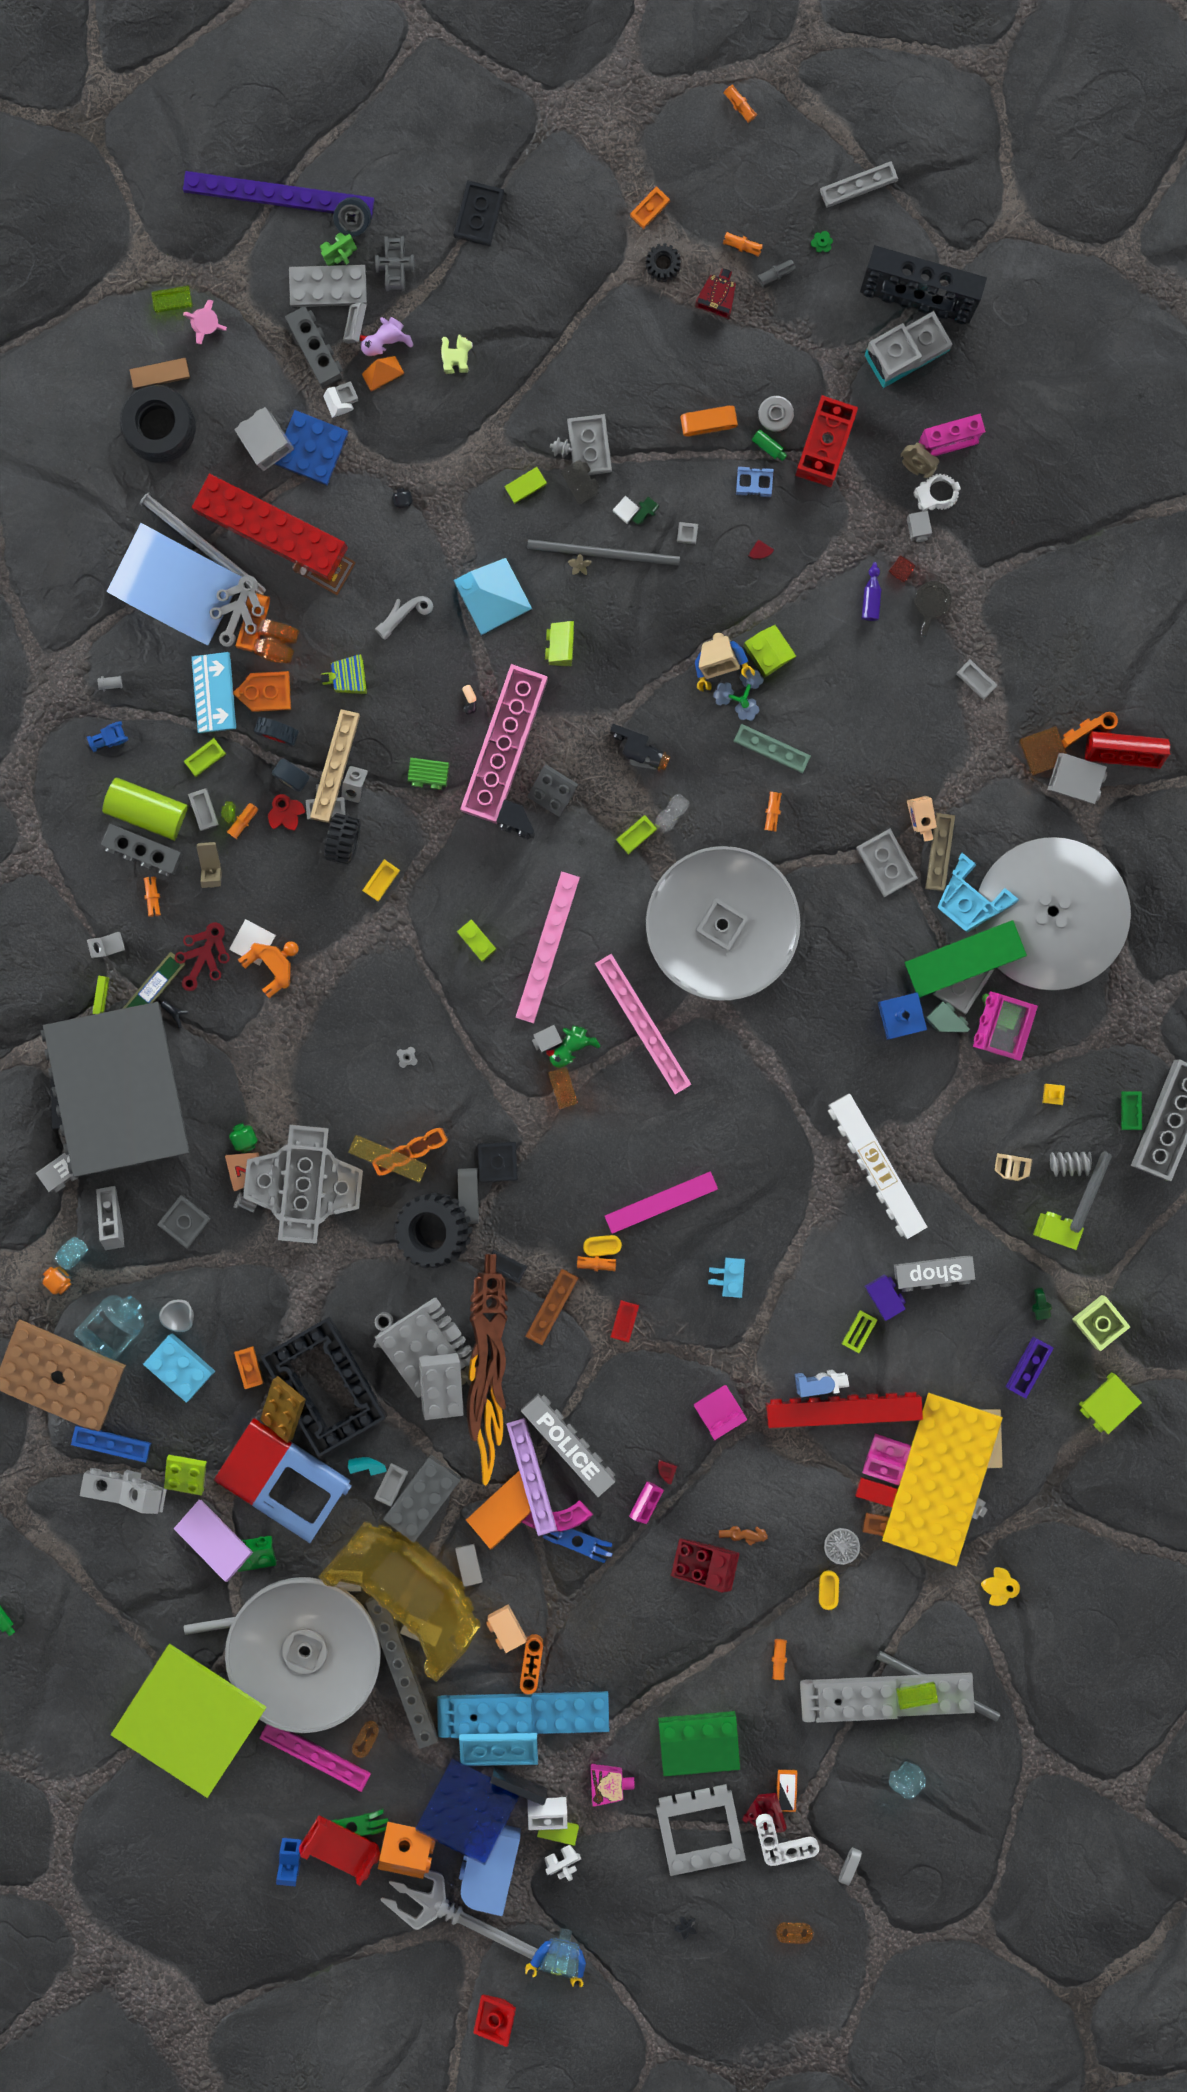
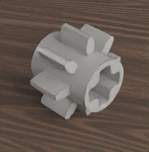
M980 1498L977 1499L972 1518L977 1519L979 1515L984 1517L988 1510L984 1507L986 1502Z

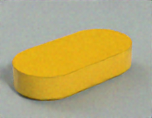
M615 1235L597 1236L586 1239L583 1249L587 1255L592 1257L613 1255L620 1251L622 1244L621 1240Z
M827 1570L819 1578V1603L823 1609L832 1610L838 1605L839 1578L835 1572Z

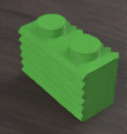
M410 758L408 782L412 783L411 786L423 787V784L431 785V789L442 790V787H447L450 764L447 762Z

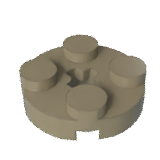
M921 443L908 445L902 451L901 457L903 456L904 458L902 463L913 474L918 475L921 473L925 474L924 478H929L937 470L939 459L925 450L924 445Z

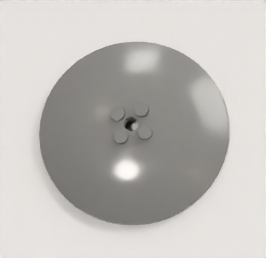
M1057 837L1025 842L1001 856L989 869L981 883L978 893L989 902H993L1004 888L1019 899L1014 905L977 926L976 931L978 934L1014 920L1027 957L998 967V969L1010 979L1020 984L1041 990H1063L1080 986L1104 972L1113 963L1124 946L1131 919V906L1126 886L1112 863L1097 850L1086 844ZM1054 906L1058 908L1059 914L1051 917L1047 912L1049 907Z
M710 847L686 855L663 874L654 888L648 904L646 933L655 961L673 983L701 998L719 1001L735 1000L751 996L763 990L784 972L798 944L800 913L795 894L787 879L768 860L756 853L737 847ZM718 920H726L728 927L725 930L718 929Z

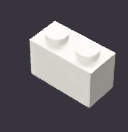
M566 1797L547 1798L543 1806L527 1799L529 1830L567 1829Z

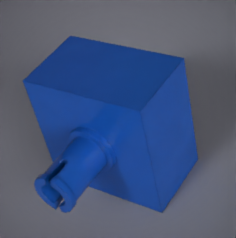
M918 992L878 1002L887 1039L927 1030Z

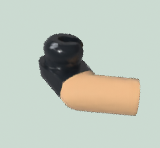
M466 685L462 688V691L469 704L464 705L463 708L465 713L469 715L476 712L477 701L471 685Z

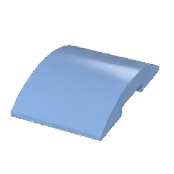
M141 523L107 592L168 626L209 645L222 617L220 619L211 618L210 610L214 607L220 608L230 604L234 596H230L227 601H220L217 598V592L221 589L227 590L237 586L242 577ZM221 592L220 597L225 599L226 593ZM214 610L213 615L217 617L219 615V611Z

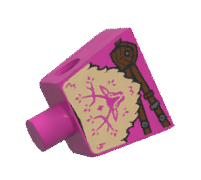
M591 1764L593 1806L623 1800V1790L634 1789V1777L622 1778V1768Z

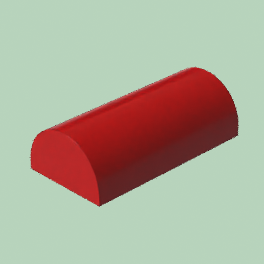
M1090 731L1086 743L1085 760L1161 769L1170 755V742L1166 738Z

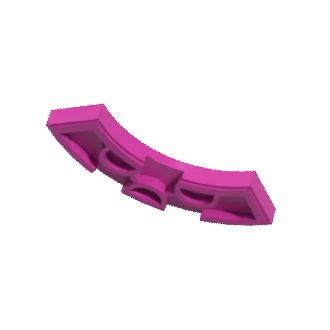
M578 1501L568 1509L552 1512L558 1530L554 1532L575 1528L591 1518L593 1514L581 1501ZM531 1513L522 1523L536 1529Z

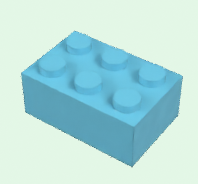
M173 1333L168 1335L143 1364L186 1403L215 1372L213 1368Z

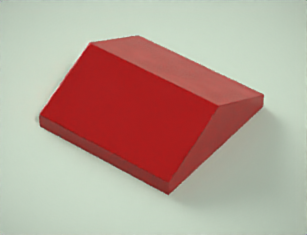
M481 1995L473 2033L507 2047L516 2007L505 1999Z

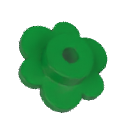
M823 231L821 234L816 233L811 241V246L816 248L818 253L822 251L829 252L833 239L830 238V234L827 231Z

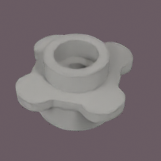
M413 1047L397 1051L400 1067L405 1068L407 1065L414 1066L417 1064L418 1060L415 1058V1049Z

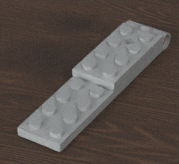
M972 1673L808 1679L800 1681L802 1721L883 1720L898 1719L897 1716L975 1713ZM841 1699V1702L837 1703L835 1700Z

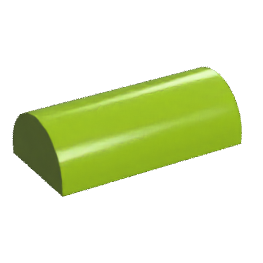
M116 777L107 791L102 811L104 814L175 841L189 805Z

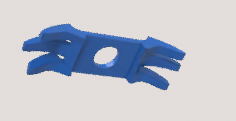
M575 1529L550 1533L559 1537V1539L546 1534L543 1535L544 1539L552 1543L562 1545L605 1563L606 1559L593 1554V1551L612 1557L613 1554L596 1546L597 1543L598 1545L611 1547L612 1543L589 1536ZM575 1536H580L583 1539V1544L579 1547L572 1544V1539Z

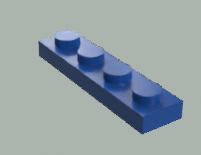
M78 1425L75 1426L71 1442L73 1446L145 1463L147 1462L151 1447L150 1442L96 1431Z

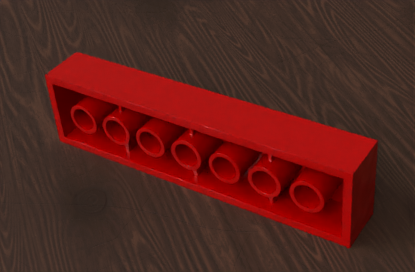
M210 473L192 505V509L196 514L293 563L299 564L328 581H331L348 549L344 541Z

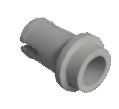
M101 676V678H98V688L103 691L105 689L123 688L121 676L107 678Z

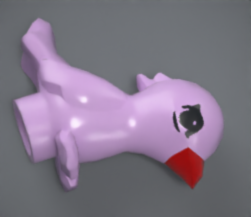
M381 317L380 320L383 325L380 326L377 333L370 336L360 335L359 338L361 350L367 356L383 354V351H386L382 347L384 344L401 341L409 347L413 346L410 335L401 332L404 325L392 317L389 321Z

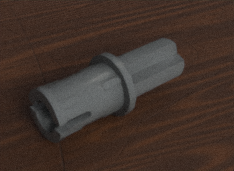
M788 260L778 266L774 265L772 269L759 274L758 280L761 286L764 287L772 281L781 280L780 277L796 269L795 264L792 260Z

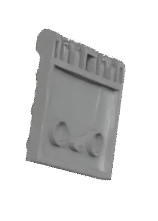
M437 1298L431 1299L375 1336L378 1344L417 1398L421 1396L419 1357L457 1353L462 1369L470 1365L473 1351L470 1345H466L458 1351L454 1349L462 1345L466 1339L464 1336H460L461 1332L456 1324L451 1322L450 1316L447 1315L437 1322L434 1321V1319L445 1312V1309L440 1307L441 1303Z

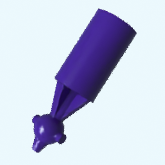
M873 562L872 567L868 571L871 578L864 588L862 620L878 621L880 613L881 588L877 580L880 569L877 567V563Z

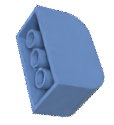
M486 1822L475 1829L471 1843H466L463 1858L466 1862L462 1861L459 1879L462 1880L461 1897L464 1903L471 1909L503 1916L520 1842L521 1828L495 1822Z

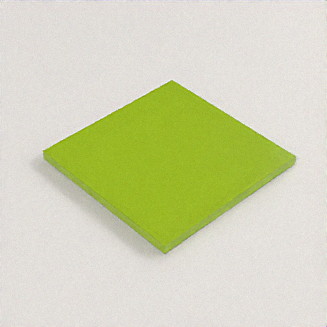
M169 1644L111 1733V1736L208 1798L267 1707Z

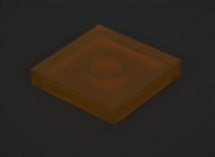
M1056 726L1019 740L1032 776L1053 769L1058 754H1066Z

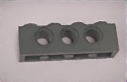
M303 306L286 315L285 319L321 388L323 389L342 379L340 372L343 369L338 360L334 362L332 358L334 352L330 344L325 345L323 341L325 335L321 327L316 328L314 322L317 320L312 310L307 311L306 307ZM304 327H311L310 332H302ZM314 343L320 344L317 350L310 349ZM323 360L329 361V364L325 367L319 365Z
M110 823L101 843L102 846L106 847L105 851L116 855V852L124 854L122 858L131 862L134 859L141 861L140 865L151 869L152 866L159 869L158 873L168 877L170 873L176 874L184 855L179 851ZM123 839L128 840V846L125 849L120 848V842ZM141 846L146 848V853L143 856H139L137 853ZM162 853L164 860L161 863H156V855Z

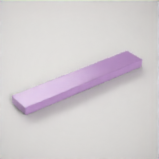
M526 1418L507 1423L537 1534L541 1536L558 1531Z

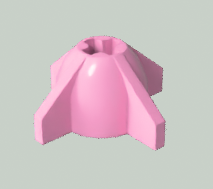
M208 300L204 308L196 310L193 314L189 312H184L183 316L191 320V326L196 332L197 344H202L205 334H210L216 329L225 331L227 328L218 324L217 315L211 310L212 300Z

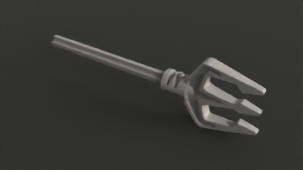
M429 1870L428 1874H424V1877L434 1881L430 1893L407 1888L404 1883L389 1881V1884L399 1893L408 1894L423 1906V1910L417 1917H413L398 1909L395 1900L381 1898V1901L416 1930L421 1929L437 1917L442 1918L445 1916V1921L451 1919L452 1925L460 1923L530 1959L533 1958L538 1950L465 1913L462 1910V1906L455 1908V1903L449 1905V1900L446 1899L444 1877L442 1873ZM546 1953L541 1964L561 1970L564 1962Z

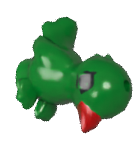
M572 1025L571 1030L563 1028L566 1036L562 1045L553 1050H546V1053L550 1057L553 1066L562 1068L572 1063V1059L576 1058L571 1055L572 1052L578 1051L585 1046L591 1045L597 1049L601 1046L595 1037L585 1036L586 1029Z

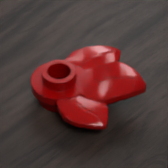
M284 794L277 795L272 802L273 809L268 814L270 826L275 829L283 824L290 830H296L298 826L297 815L305 813L303 804L298 800H291ZM285 801V807H279V802Z

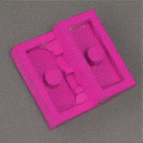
M875 1434L862 1473L899 1485L912 1446Z

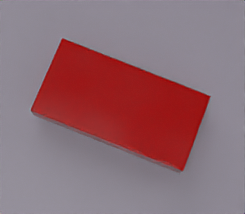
M620 1300L610 1338L629 1343L639 1305Z
M861 1477L855 1496L892 1508L898 1488Z

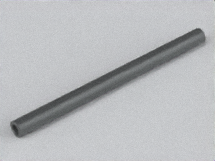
M881 1650L877 1654V1660L906 1675H927ZM974 1700V1710L997 1722L1000 1717L999 1712Z

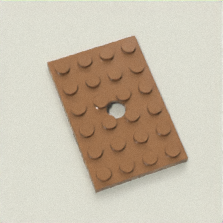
M19 1320L0 1367V1391L84 1428L101 1431L126 1365ZM55 1371L62 1372L65 1382L62 1384L55 1383L52 1379V1373Z

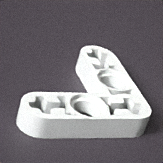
M762 1814L757 1817L756 1826L766 1864L776 1866L814 1857L818 1854L819 1845L814 1837L778 1843L773 1818L768 1814ZM764 1822H767L768 1830H764ZM767 1837L774 1838L770 1843L764 1842V1839ZM790 1848L796 1849L794 1854L786 1853ZM773 1849L775 1857L771 1858L769 1850Z

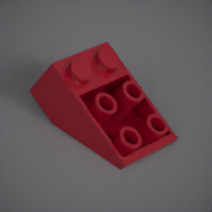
M679 1538L671 1576L722 1593L732 1590L740 1553Z

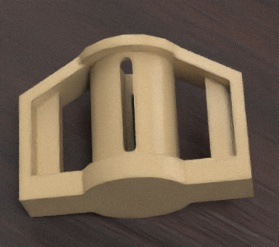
M997 1153L995 1171L1003 1179L1020 1181L1030 1176L1032 1159ZM1003 1158L1007 1159L1005 1176L1001 1173ZM1023 1161L1025 1162L1023 1177L1018 1178L1020 1164Z

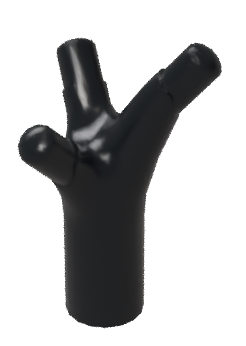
M164 1001L161 1007L174 1018L178 1028H182L179 1015L188 1014V1011L178 1010L167 1001Z

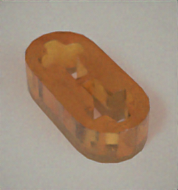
M368 1721L362 1726L352 1747V1752L356 1757L363 1758L367 1756L379 1733V1727L375 1722ZM370 1727H373V1732H375V1734L371 1733L369 1738L365 1737L367 1734V1730L365 1728L369 1729ZM365 1741L366 1743L364 1749L366 1751L362 1750L361 1752H358V1747L356 1745L360 1746L362 1742Z
M781 1923L776 1928L777 1938L782 1943L805 1944L809 1943L813 1938L812 1928L806 1923ZM783 1929H787L789 1932L786 1937H783L782 1933H780L783 1932ZM803 1929H806L809 1934H806V1937H802L801 1934L797 1933H802Z

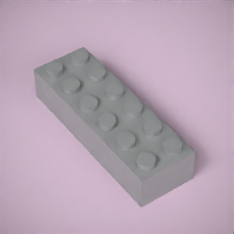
M1180 1059L1173 1061L1131 1164L1134 1168L1166 1181H1172L1187 1144V1062Z

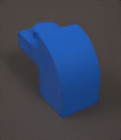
M282 1838L276 1885L296 1886L301 1860L299 1846L302 1840Z

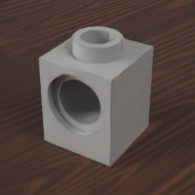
M928 511L908 515L907 523L911 541H927L932 534Z
M554 1025L534 1034L535 1039L532 1040L536 1050L540 1049L541 1052L563 1043Z

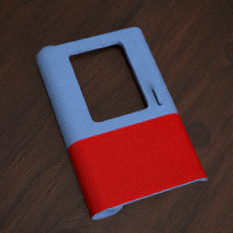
M256 1418L252 1419L213 1480L308 1543H311L342 1494L346 1496L352 1486L349 1484L350 1479L293 1442L289 1441L287 1443ZM286 1467L292 1468L330 1493L329 1501L314 1523H309L269 1496L270 1491Z

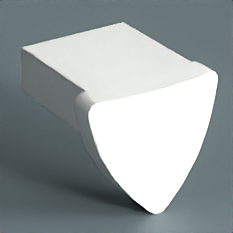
M335 387L327 388L323 397L332 418L354 409L350 403H341Z

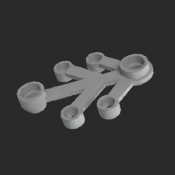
M245 575L239 580L237 586L227 590L221 589L217 592V598L220 601H227L230 596L240 593L237 601L220 608L214 607L210 610V616L213 619H220L222 615L233 611L226 631L222 632L219 637V641L223 646L230 647L235 644L236 636L234 631L241 615L246 624V633L255 634L258 630L246 606V600L249 596L253 605V615L262 616L265 612L255 591L258 588V583L253 576ZM247 581H249L251 584L250 588L248 589L245 588V583ZM221 592L226 593L225 599L220 597ZM257 607L261 608L260 614H257L255 612V609ZM214 610L219 611V615L217 617L213 615ZM250 625L254 626L253 632H250L248 630V627ZM225 635H228L230 638L227 643L224 641Z

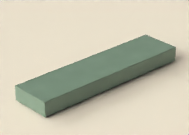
M741 724L733 741L802 774L811 755Z

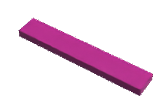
M710 1171L607 1214L605 1218L611 1233H615L713 1192L718 1188Z
M266 1724L260 1736V1739L360 1792H362L371 1775L370 1772L294 1732L284 1731Z

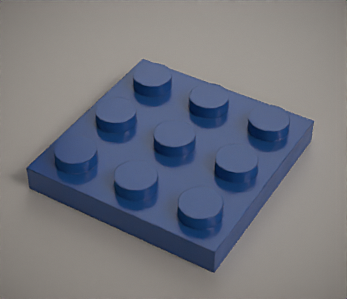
M294 410L285 433L294 450L274 463V465L328 485L348 431Z

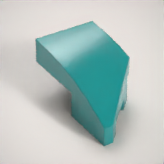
M369 1457L354 1458L348 1461L350 1474L369 1469L371 1476L387 1472L384 1464Z

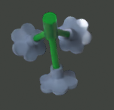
M750 669L747 670V678L742 673L740 674L739 678L746 687L742 697L733 695L734 691L731 689L730 683L718 684L717 690L713 694L716 704L727 705L731 699L740 702L735 707L739 719L753 720L755 715L759 713V707L756 705L755 699L751 698L748 700L747 697L750 688L757 689L764 681L757 670H754V676Z

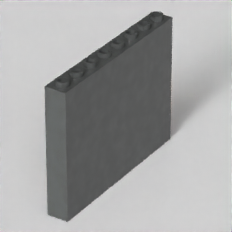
M159 1002L43 1025L44 1030H41V1037L43 1042L46 1041L47 1044L45 1056L46 1060H50L51 1068H48L50 1079H54L55 1087H52L53 1096L58 1098L59 1106H56L58 1117L62 1118L63 1124L60 1125L61 1135L66 1138L64 1151L70 1158V1162L67 1163L69 1174H73V1177H80L190 1154Z

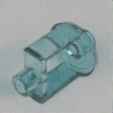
M110 1295L104 1298L77 1327L74 1335L84 1343L82 1347L116 1360L141 1333L144 1327L143 1318L139 1313L142 1307L131 1296L123 1299L116 1295ZM102 1310L115 1326L130 1334L115 1351L87 1328L92 1321L98 1325L102 1322L103 1318L98 1315Z

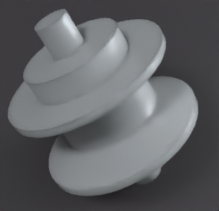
M558 437L554 444H550L555 457L559 453L562 454V458H565V455L573 451V448H570L568 439L565 442H561L560 437Z

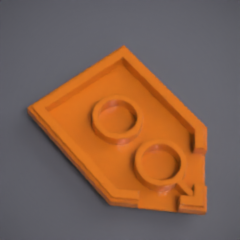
M289 671L250 673L246 680L233 692V695L252 712L291 710Z

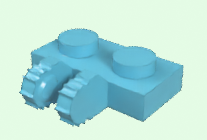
M725 1257V1268H709L711 1273H724V1280L710 1279L708 1284L723 1285L722 1296L742 1298L745 1259Z

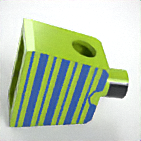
M361 654L332 662V672L321 673L322 684H334V690L337 693L367 694Z

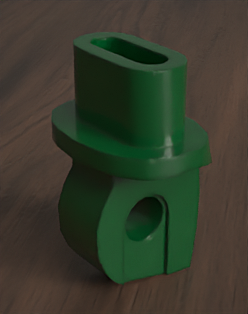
M647 497L644 502L640 501L639 505L642 508L632 520L640 525L649 514L653 517L656 515L654 512L659 508V505L650 497Z
M1042 1288L1034 1289L1036 1304L1033 1305L1032 1311L1035 1312L1036 1319L1050 1318L1052 1305L1046 1302L1045 1293Z

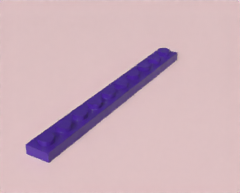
M185 171L183 185L185 193L333 214L335 208L342 200L356 197L368 205L371 219L375 201L373 197Z

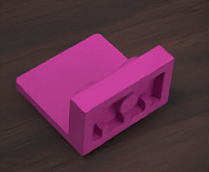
M727 1385L720 1387L694 1404L714 1440L747 1420Z

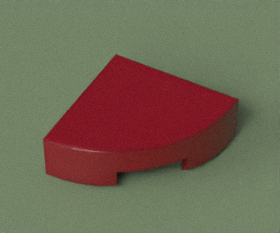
M758 539L748 557L751 559H763L770 556L774 549Z
M659 1460L658 1470L661 1477L668 1484H672L677 1465Z

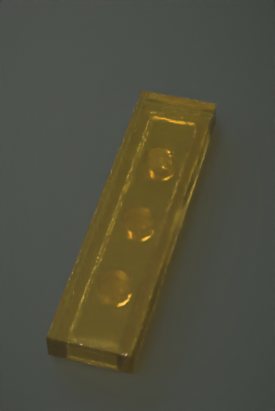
M355 1135L348 1152L419 1183L427 1167L425 1163L359 1135Z

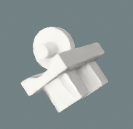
M568 1845L561 1849L564 1860L558 1862L555 1853L545 1857L547 1875H552L563 1869V1872L557 1874L558 1878L566 1877L568 1881L573 1880L572 1873L577 1871L575 1865L570 1868L568 1866L581 1860V1857L571 1845Z

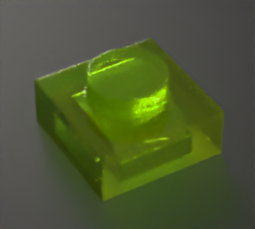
M225 801V806H222L221 815L227 823L235 822L236 804L234 802Z

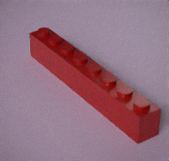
M905 1392V1395L897 1396V1393H886V1396L878 1397V1394H866V1397L859 1398V1395H847V1398L840 1399V1396H828V1399L820 1400V1397H809V1400L801 1401V1398H790V1401L782 1402V1399H770V1402H766L768 1428L923 1420L922 1397L916 1395V1392Z

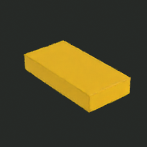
M384 859L362 891L379 902L400 870Z

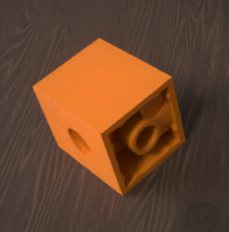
M388 1822L378 1869L423 1879L424 1874L429 1873L432 1858L428 1857V1855L433 1854L436 1838L432 1837L433 1831ZM406 1848L408 1851L402 1852L399 1849Z

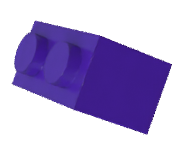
M882 1275L864 1286L885 1321L905 1310L904 1304L906 1302L900 1293L897 1295L894 1288L896 1285L891 1277L887 1278L886 1275Z

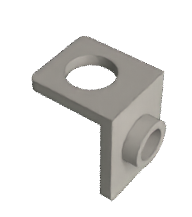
M350 766L343 781L341 797H344L345 800L359 803L362 786L368 771ZM353 790L357 795L350 796L346 791Z
M120 932L87 940L91 958L106 957L125 950ZM94 943L99 946V953L95 952Z

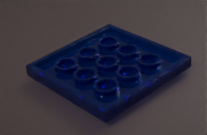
M451 1759L416 1827V1831L486 1865L520 1796L492 1784L490 1777Z

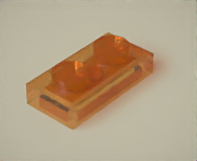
M567 1067L548 1072L559 1109L578 1104Z

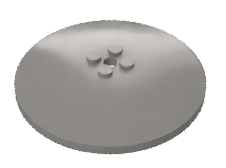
M306 1577L281 1580L266 1586L254 1594L235 1617L228 1633L225 1648L226 1670L230 1683L267 1707L260 1720L275 1728L295 1733H310L329 1729L344 1722L359 1710L375 1685L381 1657L378 1633L373 1620L364 1606L343 1588L328 1581ZM307 1646L310 1649V1654H301L300 1648Z

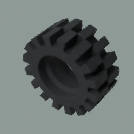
M663 243V246L657 244L656 248L654 246L651 248V252H648L646 258V269L648 274H651L652 279L657 278L658 282L660 280L667 282V279L671 281L673 276H677L681 262L678 250L676 248L673 249L672 245L668 247L666 243ZM661 256L669 258L671 265L667 269H660L656 265V260Z

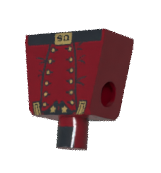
M723 268L719 277L710 275L697 297L695 307L729 319L736 286L734 282L730 281L732 272Z

